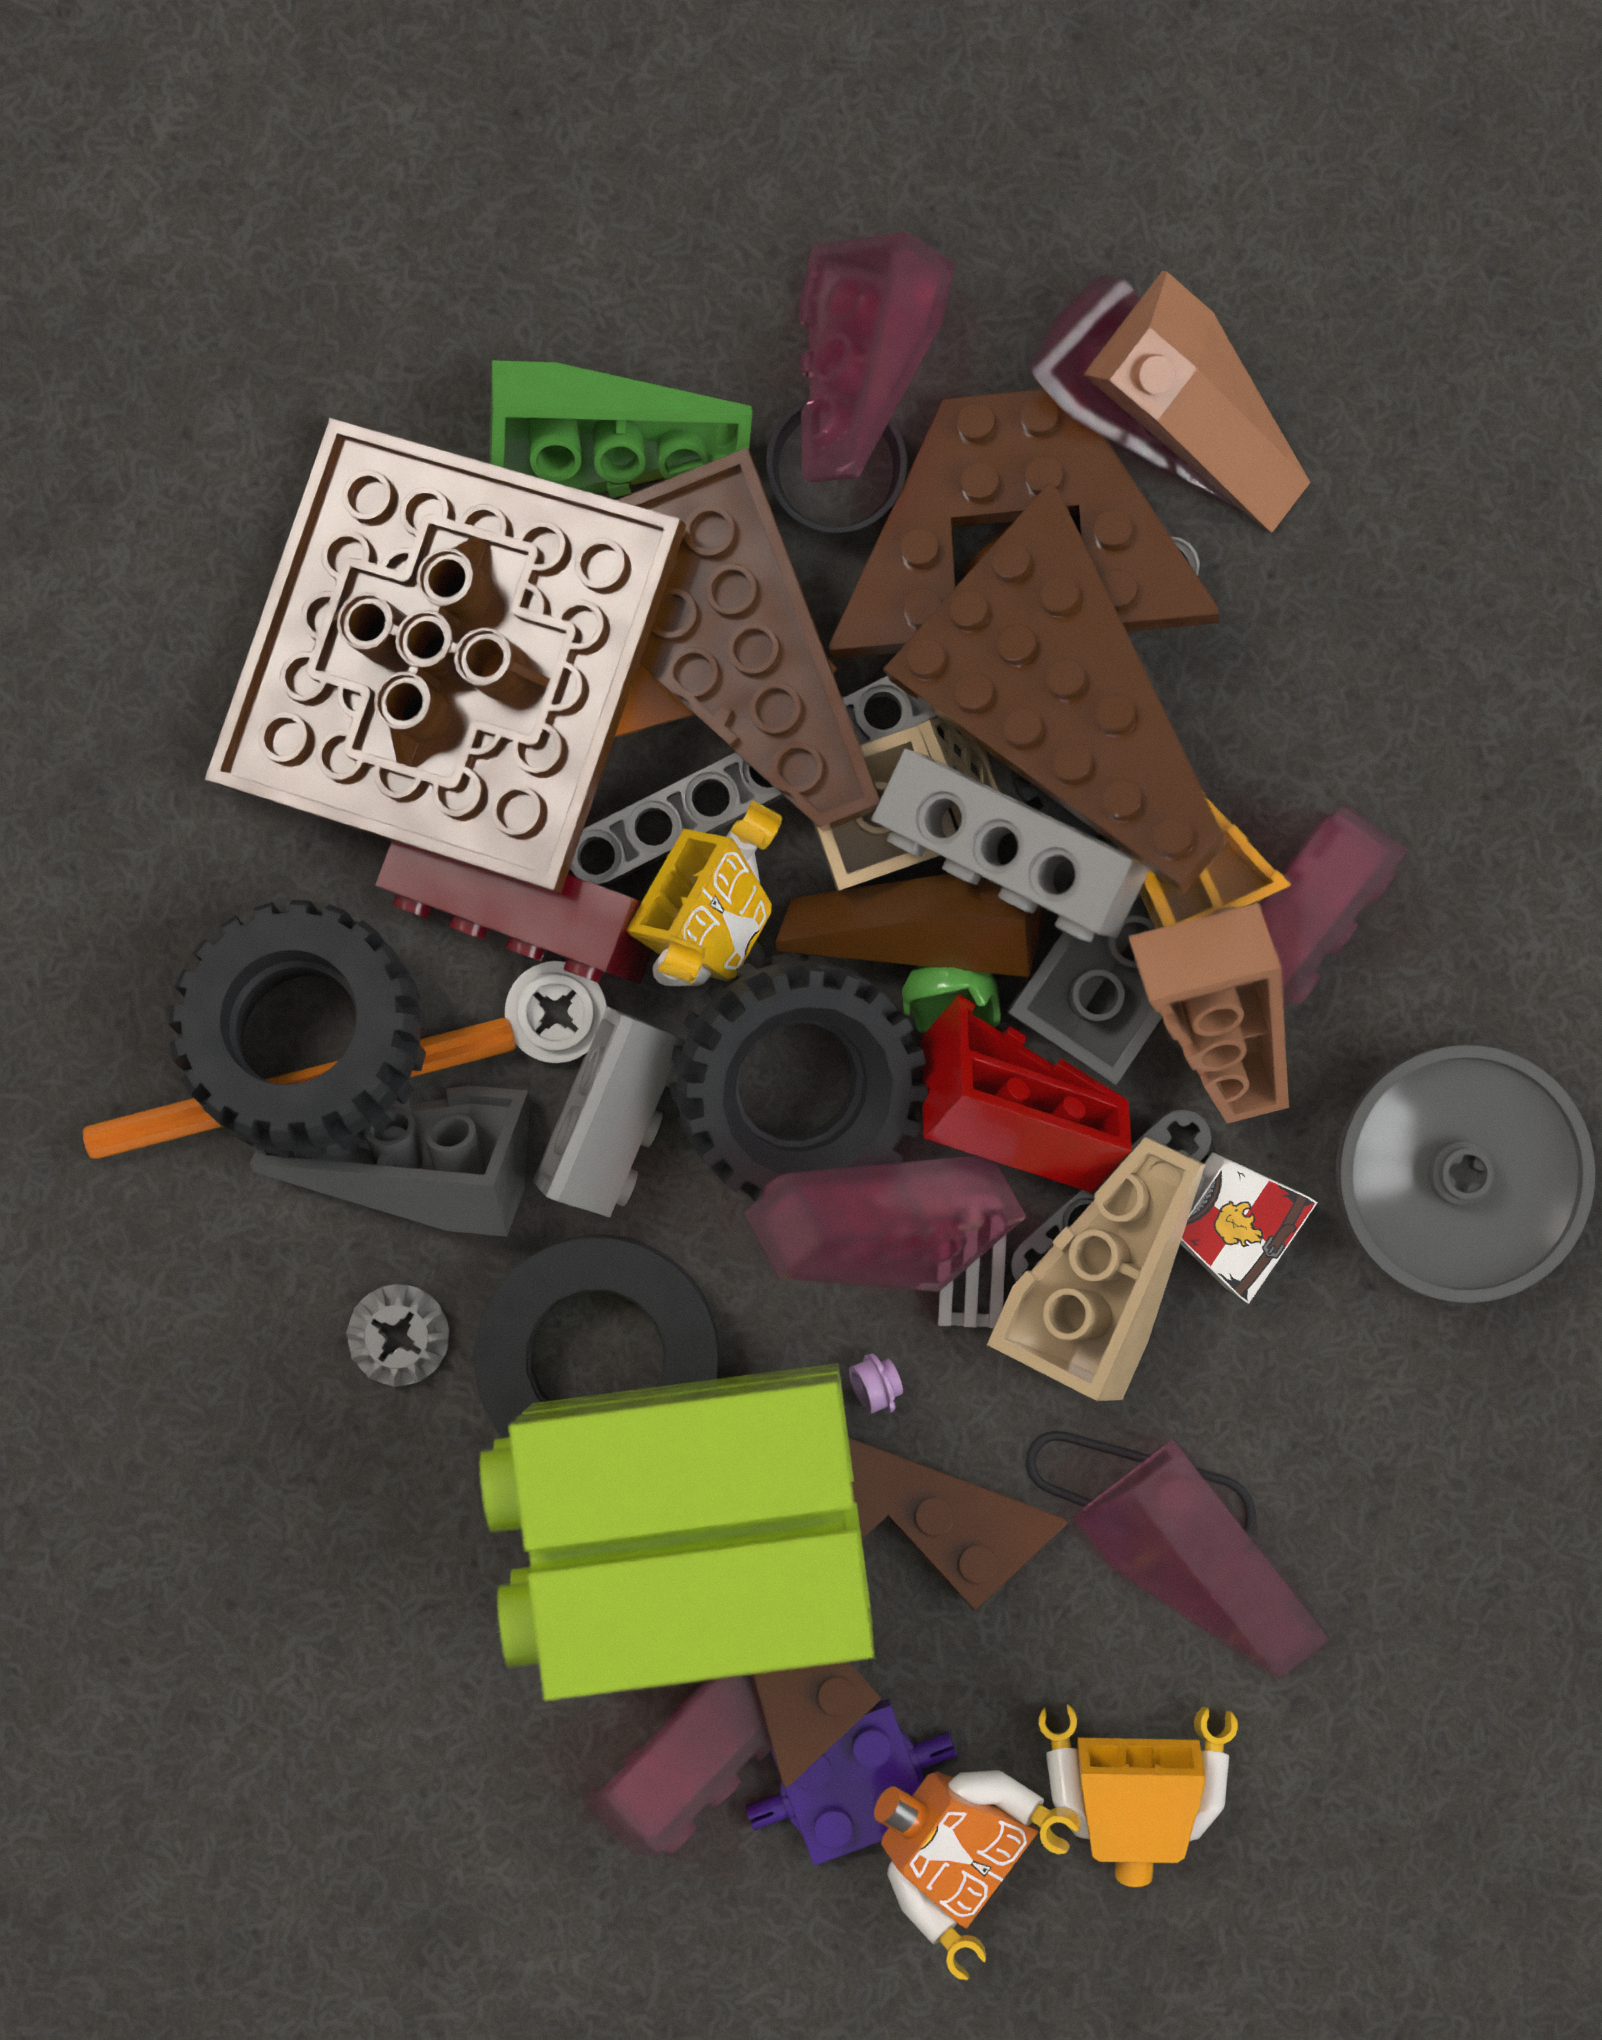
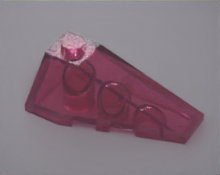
M1174 1439L1073 1516L1114 1570L1279 1679L1329 1641L1322 1629Z

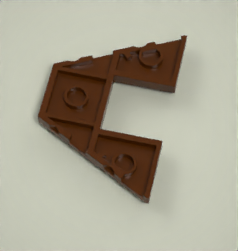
M1069 386L942 400L829 646L833 659L898 653L957 586L953 527L1013 522L1048 483L1059 490L1070 515H1080L1082 540L1126 632L1219 623V611L1217 605Z
M849 1438L854 1482H851L853 1502H857L862 1539L888 1517L972 1611L977 1610L1068 1524L1062 1517ZM848 1661L752 1673L778 1766L780 1780L786 1788L882 1699Z

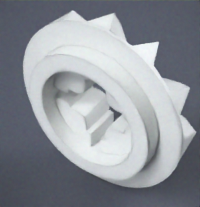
M562 961L540 963L522 973L512 985L505 1005V1018L512 1025L517 1046L529 1056L550 1063L572 1061L587 1053L606 1010L605 995L599 984L563 970L565 962ZM574 990L577 994L571 999L572 1004L567 1012L573 1018L572 1023L579 1029L574 1032L569 1026L565 1028L563 1025L556 1023L550 1029L545 1028L539 1034L536 1030L542 1024L541 1020L546 1012L540 1006L541 1001L534 994L538 991L543 997L548 996L556 1001Z

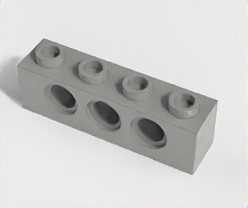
M906 748L871 819L891 830L887 838L889 843L919 857H922L926 848L946 857L942 867L943 870L975 885H978L981 877L984 876L1003 886L998 895L1002 900L1030 913H1034L1038 904L1059 914L1055 926L1088 942L1092 941L1095 933L1117 938L1149 872L1148 868L1130 855L927 755ZM957 804L961 810L962 822L958 831L947 838L942 830V818L947 809ZM1013 832L1018 840V852L1009 864L1003 866L997 856V847L1000 840L1006 834ZM1070 860L1076 872L1075 881L1067 892L1059 894L1053 883L1054 872L1062 862Z

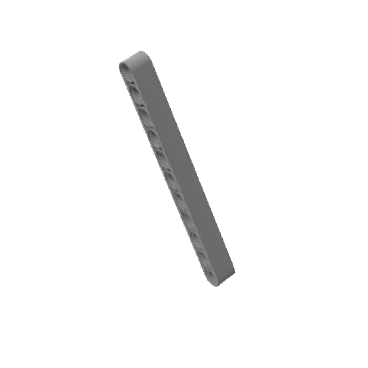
M1171 537L1198 576L1200 562L1195 549L1187 541L1178 537ZM887 676L843 698L860 745L939 717L889 681ZM877 697H888L894 700L901 712L898 724L887 730H879L870 726L864 715L867 703ZM735 752L584 828L570 869L577 878L602 887L613 884L668 856L683 828L712 834L744 818L752 800L767 806L785 796L775 787L765 788L756 784L750 776L751 765ZM710 782L723 785L730 794V801L726 810L714 817L698 813L693 803L697 789L703 784ZM651 811H661L671 818L673 825L672 833L668 840L656 846L646 845L641 842L637 834V824L640 818ZM597 839L606 840L613 846L615 852V860L612 867L599 875L587 873L580 861L582 849L590 841Z

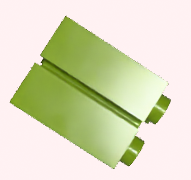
M839 1363L532 1403L522 1415H519L509 1425L510 1437L494 1439L493 1450L481 1451V1484L489 1529L491 1532L522 1529L525 1551H529L531 1563L530 1567L511 1569L510 1585H502L498 1588L499 1625L506 1664L508 1668L540 1664L544 1700L874 1658L872 1613L857 1502H853L851 1482H854Z

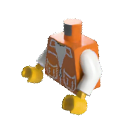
M999 1770L961 1772L955 1777L934 1772L927 1775L913 1796L895 1786L889 1787L880 1795L874 1808L875 1820L888 1827L882 1837L881 1845L892 1860L889 1864L887 1875L901 1910L933 1945L940 1942L948 1950V1969L955 1977L963 1980H968L969 1974L964 1967L956 1962L954 1957L956 1951L964 1947L971 1948L984 1963L986 1952L984 1945L979 1939L970 1935L960 1936L954 1927L958 1923L964 1928H968L1039 1832L1033 1823L1041 1827L1040 1839L1044 1847L1056 1854L1068 1852L1070 1845L1063 1838L1057 1837L1052 1832L1050 1825L1061 1822L1076 1832H1079L1080 1819L1073 1809L1065 1806L1056 1807L1052 1810L1047 1809L1043 1806L1044 1798Z

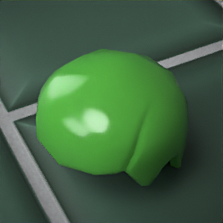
M917 966L913 968L902 989L904 1015L910 1016L911 1009L917 1030L925 1033L955 997L960 994L976 1004L972 1012L973 1015L995 1028L1000 1024V994L997 982L992 973L966 971L957 968Z

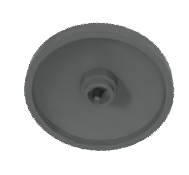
M1457 1045L1426 1050L1406 1058L1385 1071L1367 1088L1352 1109L1343 1128L1336 1158V1187L1340 1209L1354 1241L1375 1267L1401 1286L1431 1298L1451 1302L1476 1303L1505 1298L1525 1290L1547 1276L1564 1260L1580 1237L1588 1220L1595 1190L1596 1169L1591 1138L1577 1106L1568 1093L1555 1079L1532 1062L1516 1054L1486 1046Z

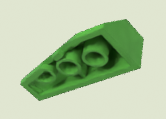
M492 360L490 403V464L593 494L609 492L610 497L615 498L631 494V486L662 478L668 480L742 449H749L752 406L557 362Z

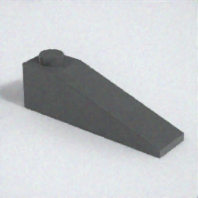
M467 1085L446 1089L447 1099L412 1105L410 1098H408L405 1105L395 1100L386 1111L392 1120L379 1132L372 1125L359 1132L360 1144L343 1150L337 1143L326 1146L325 1156L306 1158L297 1150H291L288 1157L270 1154L262 1146L257 1145L250 1165L255 1173L445 1231L507 1237L525 1189L531 1100L529 1091Z

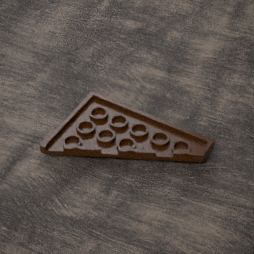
M742 449L618 499L617 501L680 518L687 525L640 665L823 832L875 812L881 800L749 449Z
M1048 483L883 670L889 681L1184 894L1227 843L1059 490Z

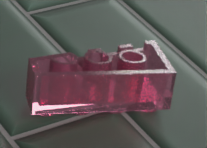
M980 1156L788 1173L770 1182L764 1189V1196L745 1212L773 1269L780 1279L940 1292L1026 1218L997 1163Z

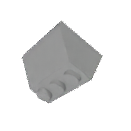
M606 1006L598 1029L583 1059L532 1181L546 1197L607 1217H611L616 1204L623 1207L626 1205L638 1176V1171L631 1169L640 1145L648 1148L652 1144L663 1116L662 1112L655 1109L665 1086L670 1088L669 1082L677 1081L678 1067L671 1060L674 1045L682 1047L685 1039Z

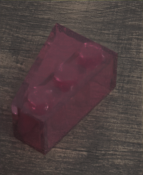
M1345 803L1325 812L1282 871L1281 875L1291 886L1263 898L1259 903L1281 966L1283 1009L1290 1001L1299 1006L1306 999L1321 976L1314 971L1329 951L1336 955L1347 943L1358 926V923L1354 921L1355 917L1368 901L1374 903L1380 897L1396 874L1393 870L1394 867L1408 851L1407 848Z
M752 1673L706 1679L666 1717L668 1721L641 1749L636 1746L623 1759L625 1766L600 1792L593 1787L581 1799L586 1807L633 1855H659L663 1849L669 1855L674 1853L696 1830V1825L691 1821L708 1802L713 1808L717 1807L737 1788L741 1779L735 1773L750 1757L753 1756L757 1761H760L773 1750Z

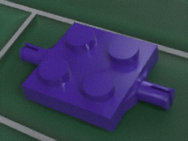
M888 1698L878 1702L788 1788L780 1780L781 1793L752 1804H746L745 1807L754 1831L790 1818L794 1826L802 1833L815 1866L881 1842L888 1827L875 1820L874 1808L880 1795L889 1787L895 1786L913 1796L923 1782V1768L953 1757L957 1758L958 1756L949 1731L913 1745L912 1740L900 1728ZM770 1741V1749L776 1763L775 1755Z

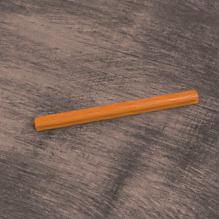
M500 1018L420 1039V1045L426 1052L422 1071L412 1070L409 1078L513 1051L516 1049L517 1044L511 1022L506 1018ZM338 1061L265 1080L274 1084L284 1085L306 1082L322 1075ZM192 1098L88 1125L83 1129V1142L89 1157L100 1159L223 1126L217 1123L203 1110L200 1103Z

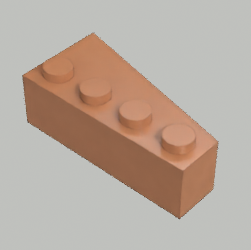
M1259 903L1240 908H1222L1211 913L1209 916L1128 936L1151 1005L1156 1012L1161 1013L1167 1030L1174 1040H1178L1183 1048L1186 1060L1193 1070H1197L1205 1090L1226 1123L1289 1108L1281 966Z

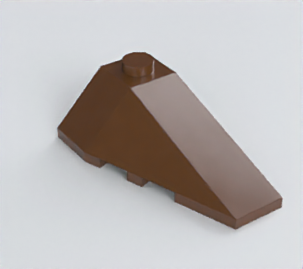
M949 873L790 898L776 940L777 951L936 968H957L966 971L1029 977L1047 908L1038 904L1035 912L1030 913L999 898L998 895L1003 886L984 876L981 877L978 885H975Z

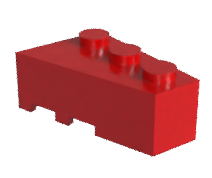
M958 994L921 1037V1049L926 1064L922 1065V1082L928 1087L927 1099L925 1102L923 1101L924 1139L1092 1193L1132 1152L1128 1100L1062 1058L1055 1065L1023 1046L1027 1036L1011 1026L1004 1033L973 1015L972 1012L976 1004Z

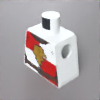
M1211 1152L1203 1161L1206 1165L1180 1244L1222 1286L1249 1304L1317 1202L1293 1188Z

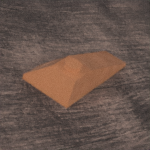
M1162 271L1083 375L1267 532L1272 533L1310 484V481L1215 314L1167 271Z

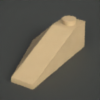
M1145 1137L1094 1195V1201L1070 1227H1065L1052 1241L1054 1246L1031 1271H1026L1013 1285L987 1345L1096 1401L1123 1400L1149 1341L1206 1164L1151 1138Z

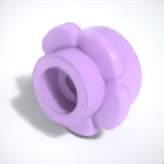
M875 1354L865 1355L864 1362L849 1368V1376L854 1393L867 1414H872L881 1409L891 1413L895 1410V1397L903 1393L899 1374L890 1359L880 1361Z

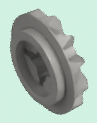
M404 1284L383 1286L365 1296L354 1308L346 1332L351 1359L369 1379L393 1387L417 1383L432 1374L445 1357L449 1344V1326L441 1306L427 1292ZM409 1312L413 1313L414 1316L409 1322L411 1326L407 1335L410 1339L414 1340V1345L420 1348L421 1352L414 1348L409 1350L406 1347L400 1346L394 1353H389L386 1359L381 1357L386 1349L384 1345L388 1337L380 1331L381 1327L375 1324L374 1320L376 1319L382 1324L386 1322L394 1326L401 1319H405Z

